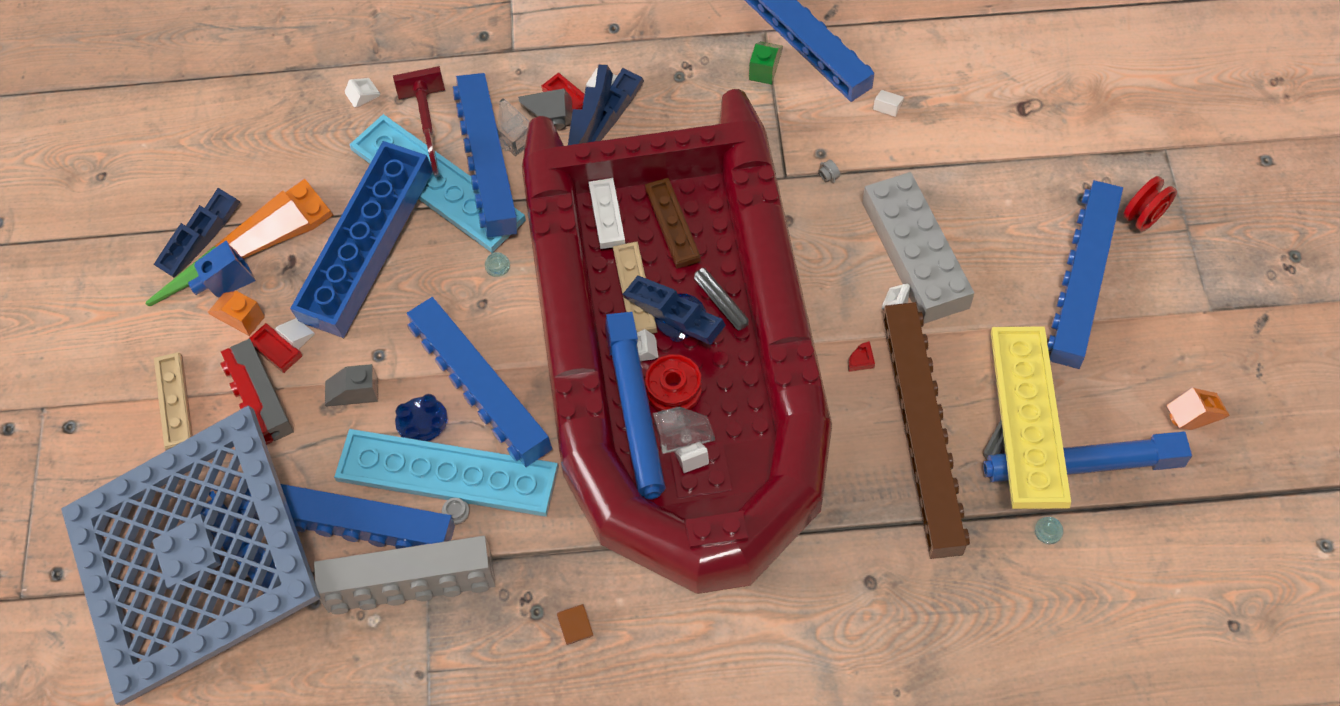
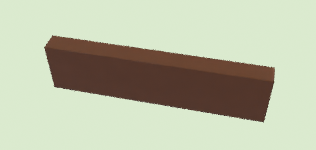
M669 178L645 184L646 193L676 268L701 262V256Z

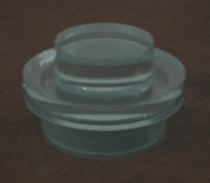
M500 252L490 254L485 261L486 272L494 277L503 276L510 269L508 257Z
M1044 517L1037 522L1035 535L1045 544H1055L1063 536V526L1054 517Z

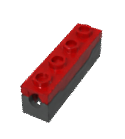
M250 338L220 351L224 359L220 363L225 375L227 377L231 375L233 382L229 383L235 397L241 396L243 401L239 404V407L243 409L249 405L254 409L266 445L294 433Z

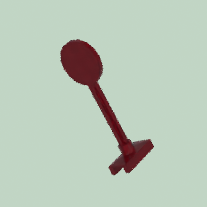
M440 66L393 75L399 100L410 97L417 98L434 176L439 177V168L432 141L433 128L427 95L445 90Z

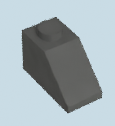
M564 88L518 97L519 102L536 117L545 116L550 118L556 129H562L566 125L571 124L573 112L572 97Z
M372 364L347 366L325 381L326 407L378 402V377Z

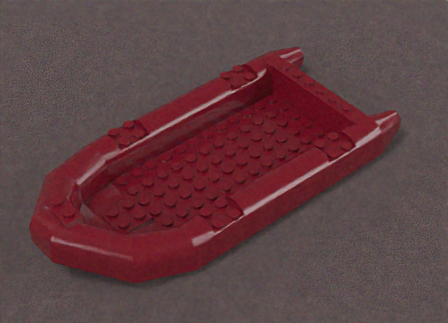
M732 89L723 94L720 121L716 125L564 146L550 118L545 116L535 117L528 125L522 173L564 478L602 546L696 594L751 586L821 512L832 431V420L765 127L746 93L740 89ZM613 178L625 244L638 242L646 279L676 290L679 297L699 304L702 311L722 318L726 324L710 345L654 317L657 332L652 334L656 338L658 358L669 354L690 358L699 368L702 383L701 397L698 403L688 412L678 415L665 414L656 410L649 402L666 487L665 491L655 499H646L637 490L613 359L609 353L605 331L606 314L624 313L626 308L613 247L600 249L589 189L590 181ZM665 178L670 180L701 256V262L681 268H676L645 190V184ZM701 268L707 269L749 319L747 327L742 330L735 328L695 280V273ZM658 358L640 361L644 382L649 366ZM670 383L669 385L676 386L678 383ZM696 442L702 443L707 448L709 464L683 473L675 451Z

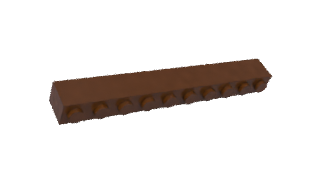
M916 302L885 305L883 323L930 559L963 556L967 545L970 544L968 529H963L964 508L962 503H958L956 496L959 493V484L957 478H953L951 469L954 467L952 453H947L948 432L946 428H942L941 424L943 408L941 404H937L936 400L938 385L936 380L932 381L933 361L931 357H927L928 337L922 333L921 328L924 326L923 314L918 312Z

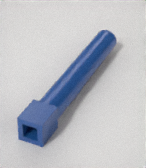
M633 312L606 314V337L609 353L613 359L637 490L646 499H655L665 491L666 487L637 347L638 337Z
M1185 431L1153 434L1151 439L1063 448L1067 475L1151 466L1153 470L1186 467L1192 457ZM1006 453L989 455L988 460L983 463L985 477H990L991 482L1009 481Z

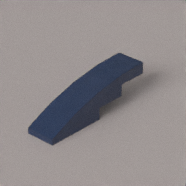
M598 64L595 87L585 88L582 110L573 109L568 145L591 142L601 121L610 93L613 73L608 65Z
M625 68L621 69L611 85L607 104L591 142L601 141L618 121L642 86L644 79L641 76Z
M217 188L205 208L199 205L187 225L180 223L153 265L172 277L177 276L211 242L238 207L240 201Z
M638 275L622 294L624 298L666 324L710 345L726 326L722 318L702 311L699 304L679 297L676 290Z

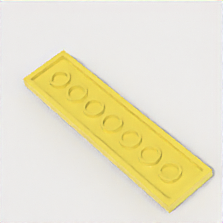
M1045 326L992 327L991 340L1012 509L1070 508L1071 497Z

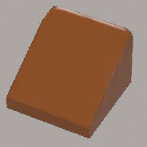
M584 604L557 613L566 645L594 636Z

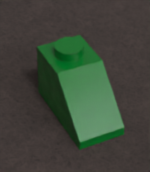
M762 41L755 44L749 63V80L772 85L783 45Z

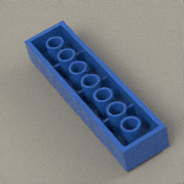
M382 141L290 308L299 322L342 338L345 337L433 172L427 155Z

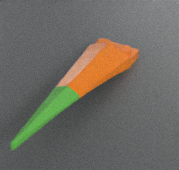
M303 179L288 191H281L203 256L227 240L243 258H246L285 240L314 230L332 217L333 214L307 180ZM195 262L148 299L145 304L152 306L189 286L188 282L199 276L194 266Z

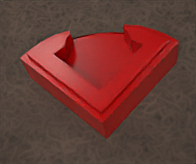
M870 341L860 344L851 354L848 365L849 372L875 368Z

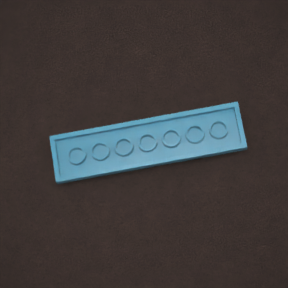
M384 114L349 144L351 150L369 164L382 141L425 154L430 161L427 145ZM435 151L440 176L435 177L432 172L419 200L493 253L510 235L487 238L485 228H480L478 213L482 212L481 208L476 209L474 194H478L477 190H472L471 176ZM515 208L518 228L526 219L525 215Z
M349 429L334 478L337 482L444 500L460 498L468 504L547 517L559 467L558 463L536 460L525 467L520 460L516 462L510 455Z

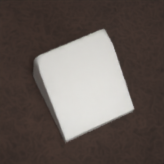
M370 78L350 79L345 89V94L354 107H359L380 96V92Z
M881 90L874 100L873 110L896 117L904 97Z
M297 318L275 328L282 338L297 349L315 335L310 328L299 322Z
M646 329L637 332V347L640 361L658 358L655 336Z

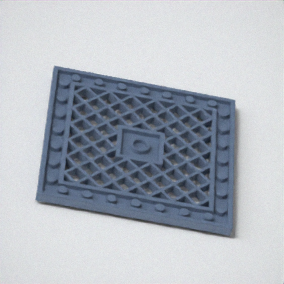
M249 405L61 508L116 705L123 706L321 599L255 411ZM228 453L233 455L228 468L222 467V463ZM212 458H214V460H213L212 463L207 462V461L211 460ZM240 464H241L243 473L237 471L238 468H239V466H240ZM203 466L208 467L209 471L205 480H198ZM218 472H224L225 475L220 486L214 485ZM235 476L241 478L236 492L229 490ZM179 480L186 481L181 493H174ZM167 484L165 489L160 488L163 485ZM195 484L200 485L201 489L197 498H189ZM247 488H249L251 496L245 495ZM211 489L217 491L212 505L205 503ZM156 492L161 493L162 496L157 507L150 506ZM227 494L233 496L228 510L221 508ZM143 497L141 502L136 501ZM173 497L178 500L171 513L166 511V509L171 498ZM242 500L249 501L244 515L237 513ZM187 502L193 504L188 518L181 516ZM132 506H138L133 520L127 519ZM203 507L209 509L207 516L200 514ZM148 510L154 513L147 526L142 523ZM256 511L259 520L253 518ZM218 513L225 514L220 528L213 527ZM163 515L170 517L164 531L158 529ZM109 518L115 519L110 532H103ZM234 518L241 520L236 534L229 532ZM179 520L184 522L177 526ZM124 523L130 524L125 538L119 537ZM250 524L258 525L252 539L246 538L245 535ZM141 528L146 531L140 544H138L134 540ZM211 531L217 533L214 540ZM155 533L160 535L157 538L153 539ZM264 534L268 545L261 543ZM102 536L106 537L105 543H103ZM226 536L233 538L228 552L221 551ZM116 541L121 542L122 544L116 557L111 556L110 554ZM152 541L155 549L149 548ZM242 542L249 544L244 558L237 556ZM131 547L138 548L132 562L125 561ZM259 547L266 549L260 564L253 562ZM146 553H153L147 568L142 567L141 564ZM219 555L225 557L222 564ZM108 559L114 561L111 568ZM272 559L275 563L276 569L269 567ZM234 560L241 562L236 577L228 575ZM159 564H160L162 573L156 572L157 569H158ZM123 565L129 566L123 581L118 580L117 578ZM222 565L219 571L213 570L214 568ZM251 566L258 568L252 583L245 581ZM140 570L145 573L139 586L137 587L132 584L136 578L138 571ZM267 572L274 574L269 588L261 586ZM213 574L217 577L210 591L204 587L209 575ZM154 576L160 577L155 592L149 591L148 589ZM197 578L195 585L189 583L190 581ZM226 579L233 581L227 596L220 594ZM115 583L121 585L118 592ZM242 585L250 587L244 602L236 600ZM188 587L192 589L187 603L179 602L185 588ZM130 589L136 590L130 606L124 604ZM166 589L173 591L170 598L164 596ZM259 591L265 592V594L256 598ZM201 593L208 594L203 609L196 608ZM145 595L152 596L146 611L140 610ZM218 598L225 600L219 616L212 613ZM163 600L168 602L162 617L155 614ZM234 604L241 606L232 611ZM177 606H180L184 610L178 623L171 621ZM122 608L128 609L125 616ZM193 612L200 613L195 628L187 627ZM137 613L144 615L138 630L132 629L131 627ZM210 617L216 619L207 625ZM153 619L160 621L154 635H148L147 632ZM172 625L176 628L170 642L164 641L163 638L168 626ZM185 631L191 632V634L182 638ZM130 633L135 634L133 641L131 640ZM146 638L151 640L144 656L138 652ZM160 644L167 646L162 650L158 651Z

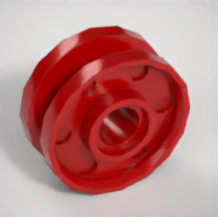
M1155 176L1135 194L1124 210L1123 218L1127 221H1132L1139 217L1136 222V228L1141 232L1157 222L1170 207L1177 195V190L1173 186L1162 190L1164 179L1160 176Z
M675 354L659 357L651 363L645 377L646 392L650 404L656 410L665 414L678 415L692 409L698 403L702 390L701 373L698 366L690 358ZM678 383L676 386H670L669 384Z

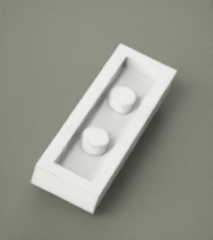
M613 178L590 181L589 189L600 249L625 244Z

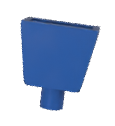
M226 240L195 262L194 266L199 276L189 281L188 285L195 295L209 289L216 297H220L223 293L235 291L256 280L247 262Z

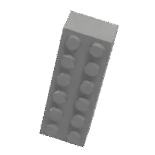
M908 172L865 186L862 204L902 284L908 283L910 285L909 298L911 302H916L918 312H922L924 324L970 309L974 291L912 173Z
M485 536L314 562L315 583L321 598L319 600L327 612L332 614H344L349 609L355 608L371 610L376 608V605L381 604L396 606L403 604L407 600L414 599L417 601H428L433 596L439 595L455 597L465 591L480 593L495 587L492 554Z

